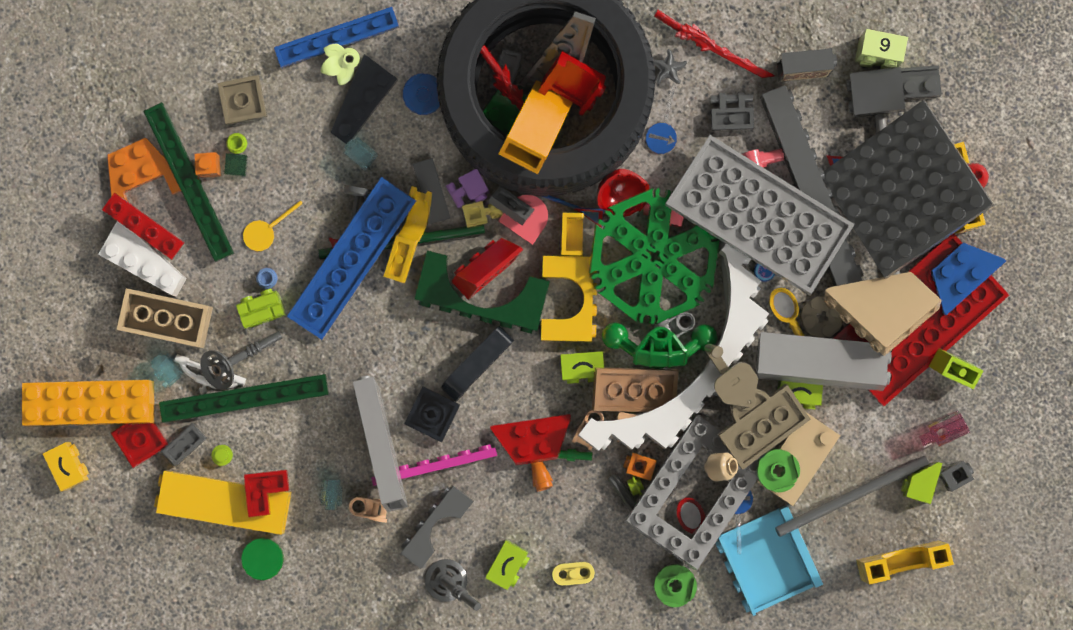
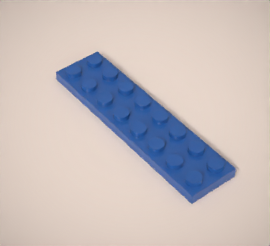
M381 177L287 317L322 340L416 200Z

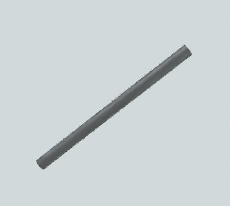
M922 456L775 527L778 536L781 537L928 466L929 462L925 456Z

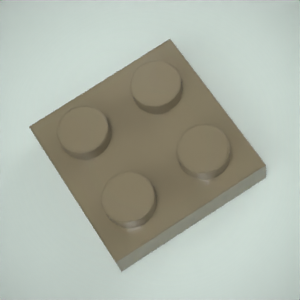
M259 75L217 83L226 125L268 117Z

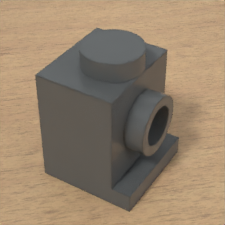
M960 460L940 471L939 476L947 491L953 492L974 480L972 476L974 471L968 462L965 463ZM955 471H958L960 474L957 479L953 477Z

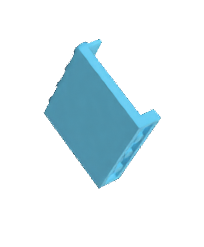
M786 505L721 534L718 541L715 542L719 553L725 554L727 561L724 564L728 573L733 572L736 580L733 581L737 593L742 592L745 600L741 602L745 611L751 612L753 616L763 609L812 587L817 588L823 585L799 529L781 537L778 536L775 527L794 519L789 507Z

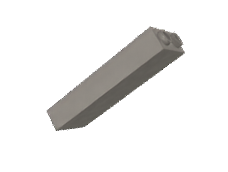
M761 332L758 337L756 364L758 379L883 391L890 383L891 374L887 372V365L891 363V352L883 356L880 352H875L869 342Z
M359 377L358 381L353 382L381 504L387 512L406 508L408 504L380 387L374 377Z

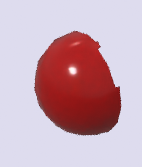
M616 169L607 174L599 183L596 192L598 206L600 209L614 214L607 207L649 190V184L635 172L627 169ZM642 202L626 209L623 212V217L630 216L637 211L640 212L647 202Z

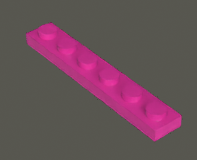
M490 444L478 447L479 451L471 453L470 449L458 452L457 457L450 458L449 454L437 457L438 461L432 463L427 459L416 462L417 466L409 468L408 464L398 466L401 479L497 456L496 447L491 448ZM372 477V483L375 486L377 485L376 479Z

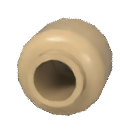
M727 452L714 453L707 458L704 469L711 480L727 481L731 480L737 473L738 463Z

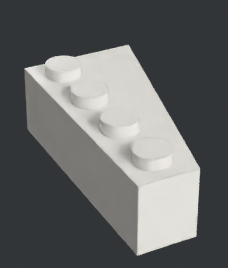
M118 221L98 254L177 297L187 279L154 247Z

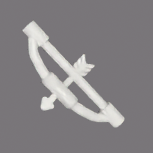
M176 355L174 362L179 363L182 371L195 380V382L203 384L202 388H199L201 395L207 392V386L215 389L204 376L196 375L186 368L189 365L201 370L199 363L193 362L187 357ZM208 366L210 372H211L212 374H214V373L212 372V366ZM234 374V382L229 388H234L238 385L244 386L246 378Z

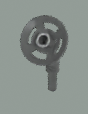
M278 331L259 342L255 341L254 345L251 343L250 347L246 346L245 350L228 359L219 351L209 350L201 357L202 373L213 387L225 390L234 382L233 365L249 356L254 357L253 354L261 353L262 349L281 340L283 337ZM211 355H216L212 359H209ZM208 366H212V372L216 375V378L213 377ZM229 378L227 383H222V380Z
M442 559L429 567L425 576V585L432 597L444 602L457 599L460 602H465L475 611L481 608V604L468 595V591L465 590L467 574L458 562L451 559ZM446 565L455 567L460 573L457 574L454 570L446 568ZM439 567L441 572L437 574L435 580H430L432 572ZM446 571L451 572L454 575V577H451L449 574H446ZM462 581L461 586L456 585V582ZM440 584L442 587L446 588V590H442L438 587V585ZM435 587L439 592L445 593L446 596L437 594L432 588Z

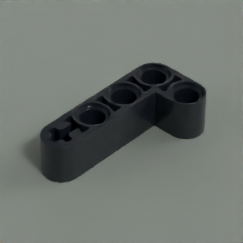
M498 326L445 380L441 389L457 402L470 386L514 342V339Z

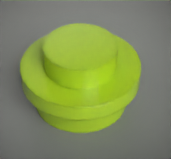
M240 133L231 134L226 141L228 150L234 154L243 153L248 144L245 136Z
M218 445L212 451V460L219 466H225L232 461L233 452L227 445Z

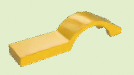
M411 186L409 196L414 198L416 202L409 211L402 230L395 237L383 276L402 283L406 281L417 243L426 229L432 199V192L427 191L426 194L418 192L417 188Z

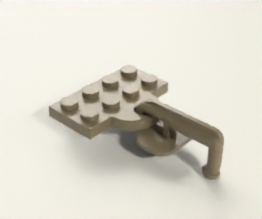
M712 344L704 346L705 352L721 374L715 380V392L722 402L731 404V416L734 421L717 435L729 453L737 460L740 469H745L811 420L788 385L784 384L769 396L766 392L757 389L758 377L749 364L740 362L729 369L721 357L723 355L722 347Z

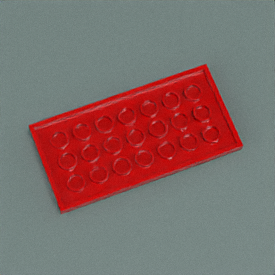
M953 233L908 272H912L937 295L931 271L962 244L961 240ZM991 275L947 315L944 316L942 313V306L940 304L938 311L890 351L891 363L887 365V372L891 374L889 385L883 391L867 390L884 407L930 366L939 348L944 351L949 350L1010 295ZM850 323L832 338L869 342L865 338L858 336L855 328Z

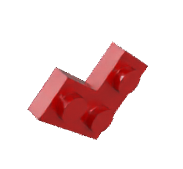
M287 470L244 475L248 517L271 515L269 493L290 491Z

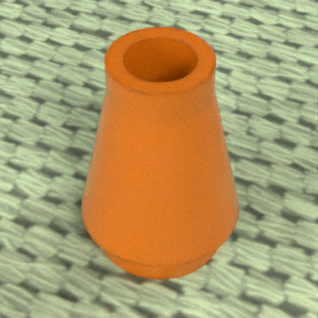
M543 461L530 463L533 487H536L537 492L552 488L553 479Z

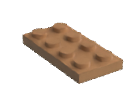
M595 367L592 410L650 412L663 406L677 397L678 370Z

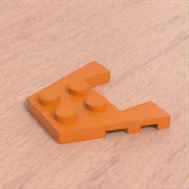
M143 138L108 154L111 196L117 193L128 201L125 195L126 192L163 175L173 195L181 192L167 160L147 138Z

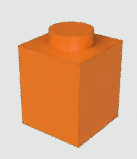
M216 152L194 154L195 172L198 177L221 176L220 156Z

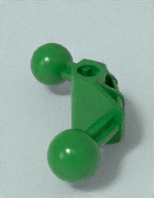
M610 323L602 331V341L610 349H623L633 357L635 365L663 369L665 367L685 366L687 359L698 350L705 351L704 346L706 344L716 346L718 334L710 325H699L693 330L691 341L683 346L677 336L669 329L656 327L645 336L639 345H636L628 339V331L625 326L620 323Z

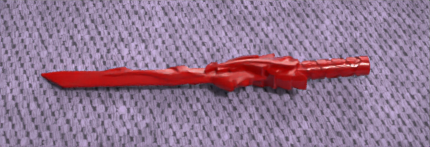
M657 10L655 13V18L677 31L674 35L681 40L695 41L696 46L701 48L700 51L711 50L761 78L775 76L754 65L747 58L742 59L732 54L726 47L721 48L716 45L715 40H711L705 31L702 32L694 23L692 26L686 23L682 25L660 10Z
M483 45L480 54L495 73L493 77L496 82L493 85L502 92L503 96L511 100L512 105H516L521 111L524 105L522 100L523 90H519L517 85L511 83L510 71L505 64L501 68L486 46Z

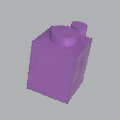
M477 169L458 178L462 187L456 189L454 183L446 186L457 208L465 205L462 197L465 195L468 196L470 202L475 201L477 203L486 199V194L489 193Z

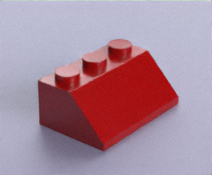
M502 237L497 242L492 240L484 247L486 251L482 254L477 252L470 258L469 261L471 263L466 267L462 265L454 272L456 276L453 278L452 283L469 300L508 268L523 251L522 247Z

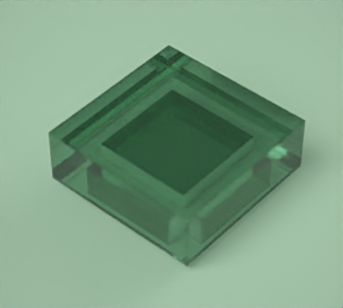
M226 153L224 174L246 177L248 156Z

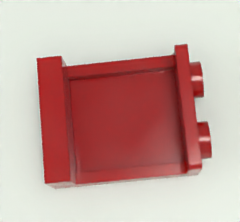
M562 51L542 79L538 92L546 95L549 89L580 106L579 114L583 116L586 110L591 111L596 102L595 98L597 96L600 98L606 89L604 85L606 76Z

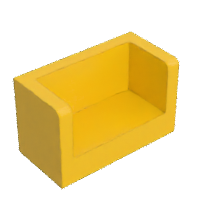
M584 213L562 214L561 256H583Z

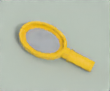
M786 288L774 289L769 299L773 314L780 321L789 323L794 335L804 336L796 320L799 314V306L795 296Z

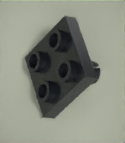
M422 386L404 424L442 443L460 404Z

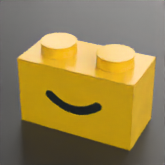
M65 442L43 453L61 492L89 480L87 477L89 474L87 467L84 463H80L78 458L79 451L71 442Z

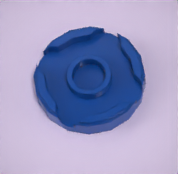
M424 73L410 77L403 89V100L409 110L418 115H429L440 108L437 78Z

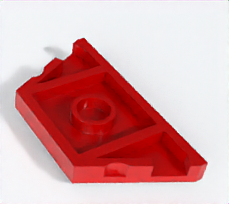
M571 414L493 425L490 428L515 465L556 460L561 451L568 425L571 422Z

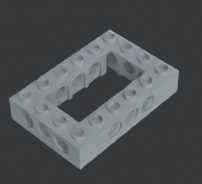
M698 415L692 419L624 521L693 570H698L758 479L756 474L758 459L743 470L738 466L737 473L731 480H728L729 483L724 491L717 496L718 500L712 509L705 514V520L693 532L692 539L656 515L702 446L708 449L707 452L729 453L717 435L721 431Z

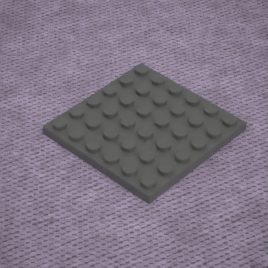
M924 100L823 171L825 175L824 183L830 188L834 199L846 218L854 224L853 229L885 278H889L994 206V203Z

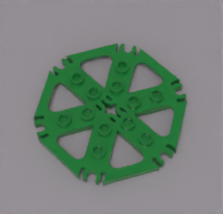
M651 188L607 207L614 214L604 210L608 220L606 222H603L601 219L597 220L598 224L603 226V229L595 224L589 273L598 271V273L590 276L591 279L597 277L600 279V283L594 286L595 289L605 287L597 293L631 319L637 322L636 318L638 315V322L643 323L644 316L648 315L650 324H654V322L658 324L701 305L694 298L704 302L700 292L702 290H705L707 293L711 292L710 288L705 286V283L713 288L719 239L711 242V239H716V237L709 235L707 231L697 225L668 238L672 210L665 206L671 196V191L666 190L665 196L661 197L659 195L660 189L655 188L653 197L654 188ZM642 202L649 204L646 236L623 218V212L626 209ZM606 236H611L633 254L608 265H603L601 263L603 239ZM704 247L708 250L709 254L706 274L702 277L697 276L676 260L683 255ZM646 249L654 253L658 251L657 256L663 263L657 260L651 262V255H649L650 253ZM640 275L637 305L631 307L617 297L613 289L617 284ZM663 277L686 294V301L668 310L660 308Z

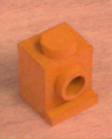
M632 452L631 456H626L623 467L627 468L626 473L651 481L657 460ZM641 462L643 464L642 469L637 470L635 463Z

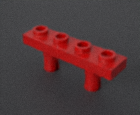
M117 193L111 196L102 209L171 260H173L185 243Z

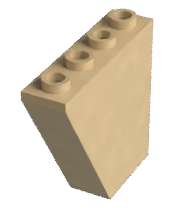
M912 272L891 275L889 278L881 277L829 287L825 290L824 297L826 305L830 309H835L845 323H850L855 328L858 336L869 341L871 348L877 353L880 352L883 356L888 354L938 311L941 304V299Z

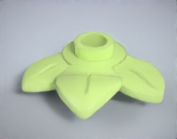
M339 44L326 46L324 51L328 58L322 64L321 72L329 76L336 75L339 85L348 83L354 76V67L359 64V53L353 48H343ZM352 55L353 61L347 62L345 60L346 56Z

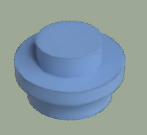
M263 268L258 272L256 280L260 287L270 289L276 285L278 277L274 270Z

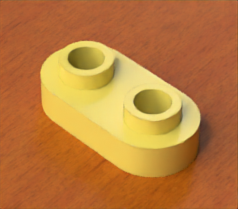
M588 562L563 563L555 566L552 577L558 585L585 584L594 578L595 572L593 566ZM581 569H587L588 574L586 576L580 575ZM561 570L567 572V576L565 578H561L559 576V572Z

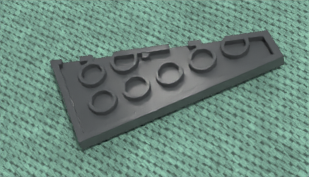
M574 12L517 85L518 89H522L523 94L528 97L536 80L542 82V79L562 51L583 63L596 18Z

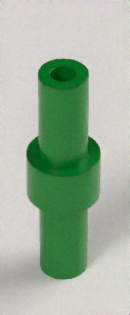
M576 449L561 450L558 458L567 459V461L575 462V460L592 461L593 452L576 451Z

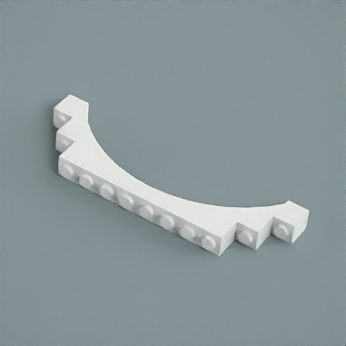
M725 244L719 254L724 258L727 271L728 308L725 325L717 346L723 348V355L721 357L729 367L732 362L736 364L743 355L740 352L745 345L749 347L756 338L753 335L757 329L762 330L769 320L766 317L769 313L749 298L750 296L754 298L761 289L758 286L761 280L742 266V264L747 266L751 259ZM710 359L703 371L689 387L663 406L626 419L595 421L591 418L578 436L597 451L601 448L603 450L607 448L612 441L609 438L611 435L630 450L634 447L638 449L645 440L642 437L644 434L663 449L667 448V446L671 448L678 440L676 435L680 429L684 431L691 423L689 418L693 412L697 414L704 406L702 401L706 395L711 397L715 392L714 383L721 374Z

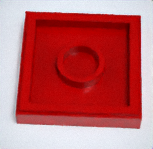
M156 423L123 424L111 432V435L132 468L145 462L168 445Z

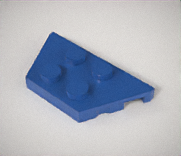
M962 243L931 271V275L936 285L937 296L941 299V310L944 316L1001 267L1006 260Z

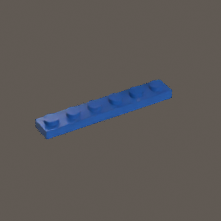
M389 7L276 46L274 49L280 67L284 68L325 54L324 48L328 45L339 44L345 47L400 27L393 7Z

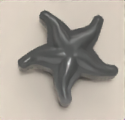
M668 49L667 57L664 61L654 60V65L660 70L657 84H660L665 78H670L676 84H680L681 80L678 79L677 71L685 67L687 61H674L672 51Z

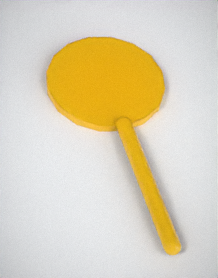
M302 201L297 202L271 224L261 220L249 223L243 232V240L246 246L254 251L268 249L274 240L272 227L302 205Z

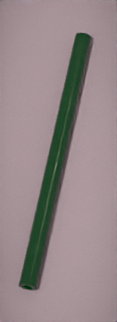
M484 224L469 228L464 226L426 232L417 244L485 234ZM395 237L390 239L383 250L393 247ZM333 248L318 249L319 259H326Z

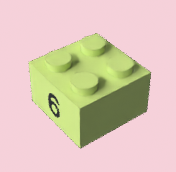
M866 29L859 38L855 62H859L860 66L863 67L880 66V69L899 67L904 62L908 37Z

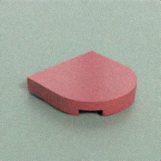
M522 195L517 198L534 209V212L522 226L505 213H503L498 222L533 245L547 225L548 210L544 202L538 197Z

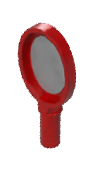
M683 498L679 501L676 510L678 521L685 531L693 534L705 520L704 511L701 505L693 498Z

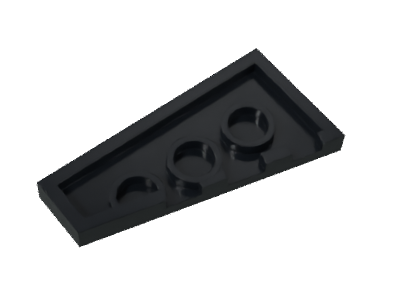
M365 54L331 130V134L347 146L398 81L395 76Z

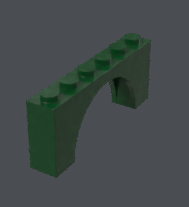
M427 250L415 295V300L419 301V306L431 308V305L439 306V311L451 313V310L460 312L459 316L470 319L472 315L480 317L479 321L490 324L492 320L498 321L501 327L512 329V326L521 327V332L532 334L533 331H538L550 281L529 276L523 291L511 302L495 308L477 307L464 301L452 288L447 271L448 255Z

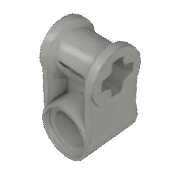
M684 312L654 326V329L656 327H665L678 338L694 327L695 319L692 314ZM683 316L689 317L691 319L690 327H681L679 323L680 318Z

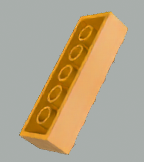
M154 381L22 383V426L155 423Z

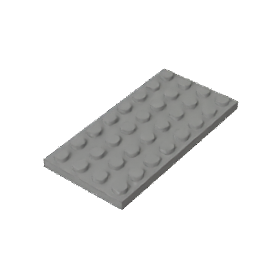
M709 135L665 204L671 210L808 295L812 294L854 226L849 220Z

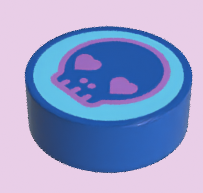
M756 264L754 275L761 282L770 281L775 276L773 272L760 264Z

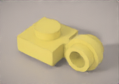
M483 201L462 206L467 228L488 223L486 215H489L492 219L503 215L502 211L492 204H489L488 208L484 209Z

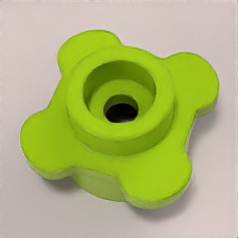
M633 475L631 479L627 480L633 496L637 494L642 495L641 490L644 487L640 478L635 479Z

